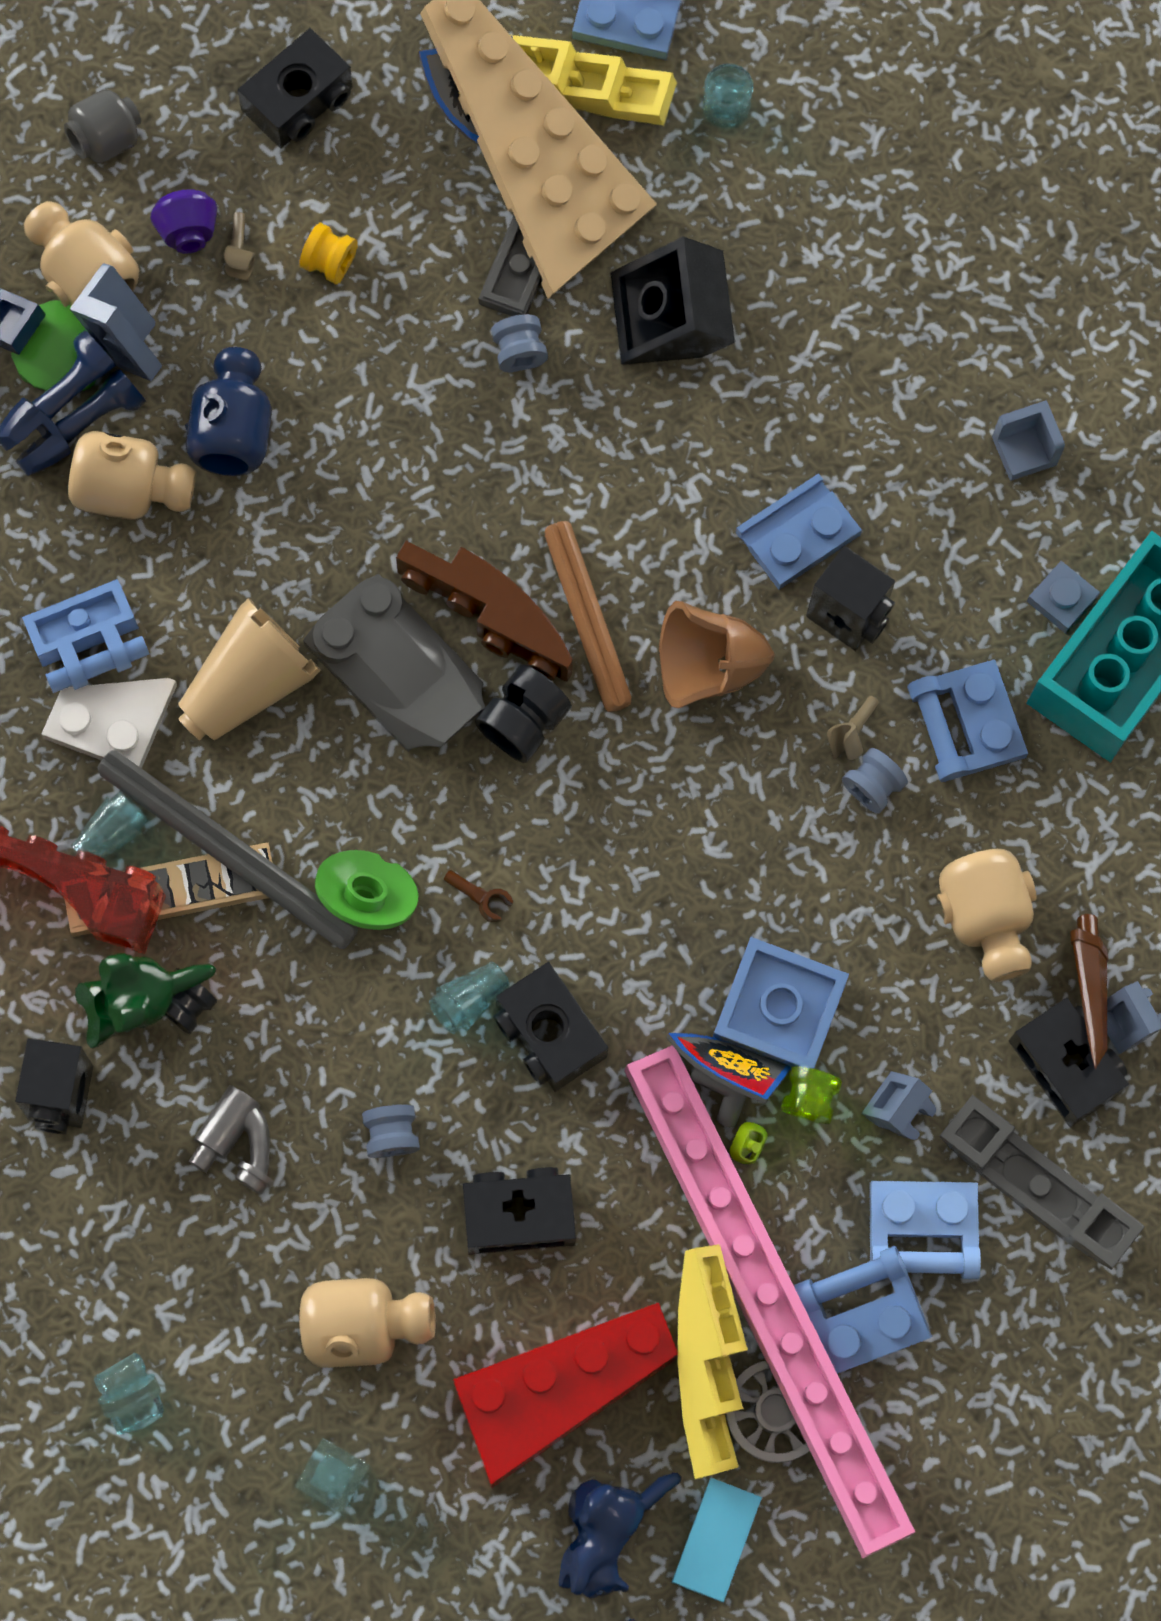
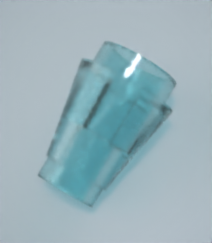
M120 790L112 799L106 796L71 846L85 862L94 867L99 861H102L143 834L141 828L149 819Z
M491 961L485 966H481L437 987L436 995L429 1000V1005L437 1020L447 1031L455 1034L461 1028L467 1031L496 1001V996L506 990L510 984L503 970Z

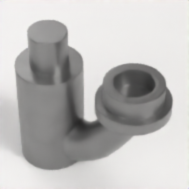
M229 1085L195 1136L194 1140L200 1145L189 1162L207 1173L217 1156L226 1159L245 1130L249 1136L250 1162L248 1164L242 1160L237 1166L240 1170L235 1179L262 1195L266 1187L271 1188L274 1181L267 1176L270 1150L269 1128L263 1112L259 1109L260 1104L246 1093Z

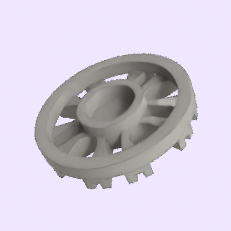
M765 1360L750 1366L736 1379L741 1402L756 1404L755 1412L733 1411L726 1413V1420L734 1440L746 1453L765 1462L785 1463L804 1456L810 1450L806 1443L803 1444L790 1431L793 1425H797L777 1382V1388L768 1390L764 1370H769L770 1368ZM752 1376L762 1387V1395L758 1398H752L740 1390L743 1384ZM747 1418L756 1420L758 1423L757 1431L748 1438H745L739 1430L737 1422ZM762 1430L772 1433L764 1451L755 1447ZM778 1434H785L790 1440L793 1451L775 1453L774 1439Z

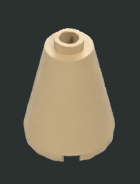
M248 598L240 605L178 703L179 707L184 711L178 719L198 740H201L206 734L211 739L217 740L313 680L321 670L312 659L308 661L298 651L300 646L261 608L258 610L254 602Z

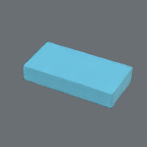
M710 1478L671 1583L723 1603L762 1497Z

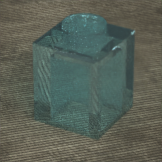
M322 1438L294 1487L300 1493L345 1518L373 1470L367 1463Z

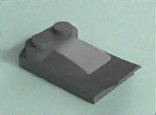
M380 574L367 578L355 586L320 617L303 639L307 649L407 752L420 746L441 748L485 708L482 698L484 682L401 597V592L397 586L390 580L383 578Z

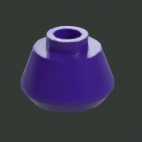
M180 190L160 198L150 213V220L167 246L176 249L180 253H194L202 250L206 242L212 238L218 207L217 203L202 191Z

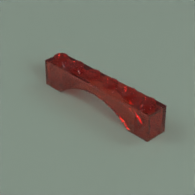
M0 826V867L11 869L36 879L62 896L78 912L95 939L138 953H146L166 898L159 883L155 882L156 876L134 866H126L124 872L107 867L105 859L86 851L79 850L76 856H71L57 851L58 846L55 843L38 836L29 835L26 841L8 836L9 830Z

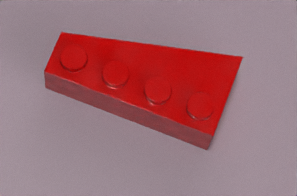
M659 1302L453 1379L456 1393L491 1489L676 1360L678 1352Z

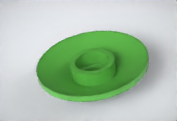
M348 850L333 854L322 862L315 877L316 893L325 908L337 918L357 927L372 930L394 928L409 920L417 907L418 890L412 877L399 864L385 862L377 853Z

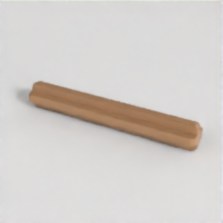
M568 521L551 524L545 528V538L604 708L608 712L622 710L631 705L632 697L572 526Z

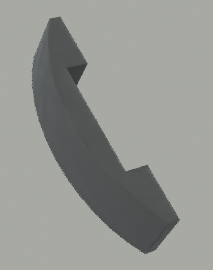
M972 1095L940 1134L939 1138L972 1169L1043 1226L1079 1251L1112 1270L1145 1226L1102 1193L1098 1197L1014 1133L1015 1127Z

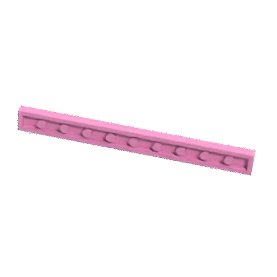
M672 1045L628 1064L625 1068V1073L709 1245L720 1244L732 1292L862 1558L915 1533V1530L678 1051Z

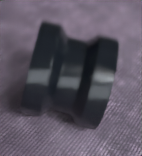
M199 984L176 994L164 1016L184 1032L191 1034L197 1027V1017L202 1011L211 1010L217 1003V999L205 987Z

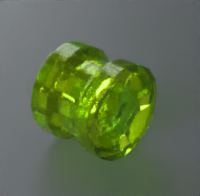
M801 1066L792 1067L789 1076L792 1088L790 1094L783 1098L780 1109L791 1116L819 1124H830L834 1114L830 1106L833 1096L839 1094L842 1080L817 1069Z

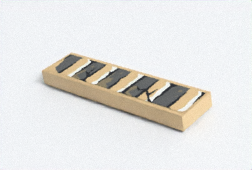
M269 843L250 846L272 862ZM209 854L62 883L72 937L269 898Z

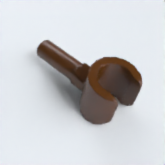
M449 870L444 877V881L479 904V911L487 921L500 922L502 920L499 915L489 910L488 900L490 898L497 897L511 907L513 905L511 895L503 889H493L487 892L452 870Z

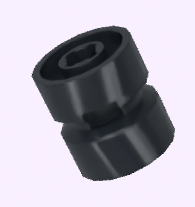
M520 665L502 686L503 699L492 698L475 719V724L490 742L514 760L527 763L545 740L542 731L544 729L554 730L570 711L572 704L563 691L546 676L529 666Z

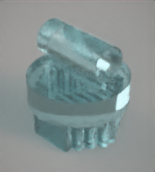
M137 1353L129 1355L94 1377L95 1385L102 1393L98 1399L102 1412L106 1418L111 1419L117 1434L121 1435L145 1428L161 1418L164 1411L163 1403L159 1397L161 1388L154 1374H146L145 1363Z

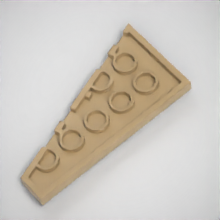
M432 0L423 8L420 13L444 68L449 69L460 93L459 102L465 115H470L479 135L477 142L508 211L513 212L524 236L522 243L529 258L533 257L543 279L541 285L547 299H549L648 214L657 203L480 0Z

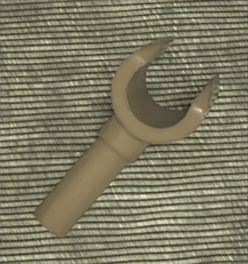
M235 212L233 215L232 240L230 241V246L228 245L224 251L225 273L230 277L249 281L255 264L256 254L243 250L246 215L242 212Z
M869 696L849 722L837 724L828 730L827 737L833 758H837L843 751H846L849 760H854L863 754L859 732L879 705V701L875 697Z

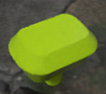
M753 1122L743 1123L739 1127L730 1147L731 1157L742 1164L755 1163L767 1140L766 1130ZM752 1152L750 1158H745L749 1153Z

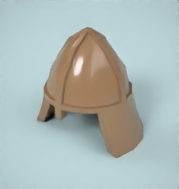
M674 601L666 612L659 640L665 698L671 707L681 708L700 700L738 691L760 677L774 660L775 654L765 636L743 619L701 610L682 601ZM725 656L726 660H720V662H718V659ZM720 669H726V673L721 672Z

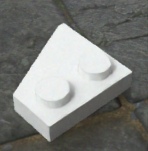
M170 678L87 685L77 690H74L73 687H68L60 690L43 729L42 737L45 740L102 760L111 750H117L142 769L177 687L176 681Z

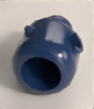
M228 347L221 350L214 360L213 368L217 379L199 385L192 396L189 422L185 424L187 430L186 450L191 461L205 471L223 476H241L258 469L265 458L272 406L267 395L257 386L253 385L258 380L262 369L257 354L245 348Z

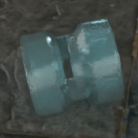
M722 64L714 67L708 73L704 84L702 111L712 125L719 128H734L741 125L747 119L751 110V99L753 96V80L750 74L743 67L735 64Z

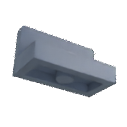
M103 263L73 303L70 310L114 361L116 366L152 381L163 366L144 342L155 326V320L116 269L111 265Z

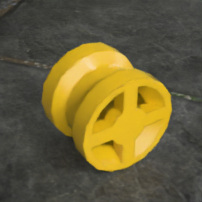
M318 223L306 240L300 256L299 266L308 272L318 270L324 273L326 280L338 285L355 257L358 241L348 235L336 236L329 226Z

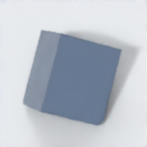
M1047 400L1001 415L992 435L1010 481L1057 466L1065 447L1064 440Z

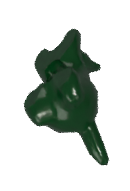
M125 953L110 955L102 959L99 965L101 980L79 983L75 988L76 1001L83 1006L87 1014V1044L90 1048L94 1049L119 1032L128 1033L136 1027L146 1028L158 1022L167 1012L176 994L195 987L213 977L216 968L210 964L192 965L176 971H166L151 958L133 957Z

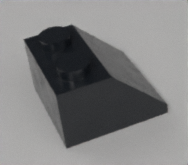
M683 236L610 272L621 364L629 365L703 358L735 343L723 250Z

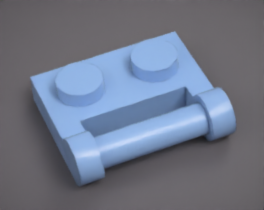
M871 1181L870 1261L881 1257L880 1251L888 1249V1237L961 1238V1252L899 1251L907 1273L961 1274L962 1279H979L981 1258L979 1249L978 1183Z

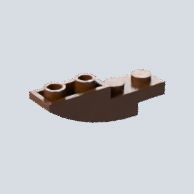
M405 541L396 557L397 573L402 575L401 581L407 587L425 595L428 594L429 590L447 598L446 604L452 610L465 617L472 618L475 613L480 615L477 620V636L483 639L481 644L493 654L508 658L511 653L527 661L528 664L526 666L542 673L549 680L553 681L555 677H558L568 682L572 675L573 659L565 643L544 612L509 577L463 547H460L452 563H449Z

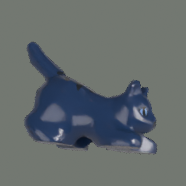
M673 1472L661 1476L642 1493L624 1487L602 1484L595 1479L581 1483L573 1491L568 1509V1515L576 1525L579 1535L569 1545L562 1557L559 1587L567 1589L571 1587L573 1594L581 1595L583 1593L589 1599L605 1596L614 1591L627 1592L629 1586L619 1575L617 1559L624 1545L639 1527L644 1513L681 1482L682 1477L680 1474Z

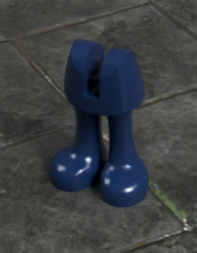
M86 330L78 334L73 341L77 358L68 373L32 402L23 397L11 409L0 425V445L5 451L10 450L26 439L35 429L40 432L41 437L36 442H33L16 460L17 465L27 476L42 471L71 454L68 444L88 426L108 412L120 408L127 411H136L146 403V400L120 369H117L88 400L56 423L52 420L84 388L116 366L114 361Z

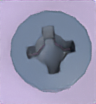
M530 314L511 316L497 322L491 328L493 341L500 346L501 352L498 354V363L502 371L511 373L539 367L548 359L546 346L539 341L538 336L541 333V324L537 316Z
M870 748L863 755V764L857 770H849L843 776L842 782L848 792L866 808L880 814L887 806V798L892 792H900L907 785L908 780L902 769L891 758L880 750Z
M403 1104L373 1108L362 1113L363 1124L370 1130L371 1137L366 1144L368 1157L384 1158L411 1154L420 1150L419 1139L412 1133L411 1126L412 1122L416 1119L414 1106Z

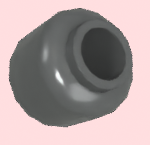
M103 89L69 108L68 122L64 124V131L71 147L81 159L88 157L93 162L101 164L136 145L138 140L136 126L141 124V117L137 107L129 97L121 99L115 92Z

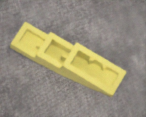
M511 35L573 108L616 119L664 126L677 84L672 72L627 68L622 57L576 52L570 41Z
M720 1244L685 1251L678 1305V1374L683 1424L695 1479L739 1467L725 1416L726 1413L743 1409L729 1355L747 1351L748 1349Z

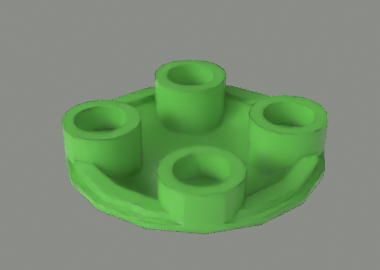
M60 300L49 301L39 305L46 316L21 353L17 355L11 352V357L20 378L30 383L33 387L44 391L49 390L59 382L73 367L77 358L73 341L78 334L86 330L70 310L71 306L64 307ZM96 380L89 384L82 391L91 388L96 383Z

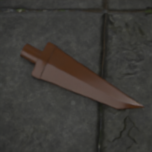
M1083 914L1077 918V929L1070 932V937L1074 950L1088 1043L1096 1069L1107 1051V962L1109 959L1108 949L1099 937L1098 918L1093 914Z

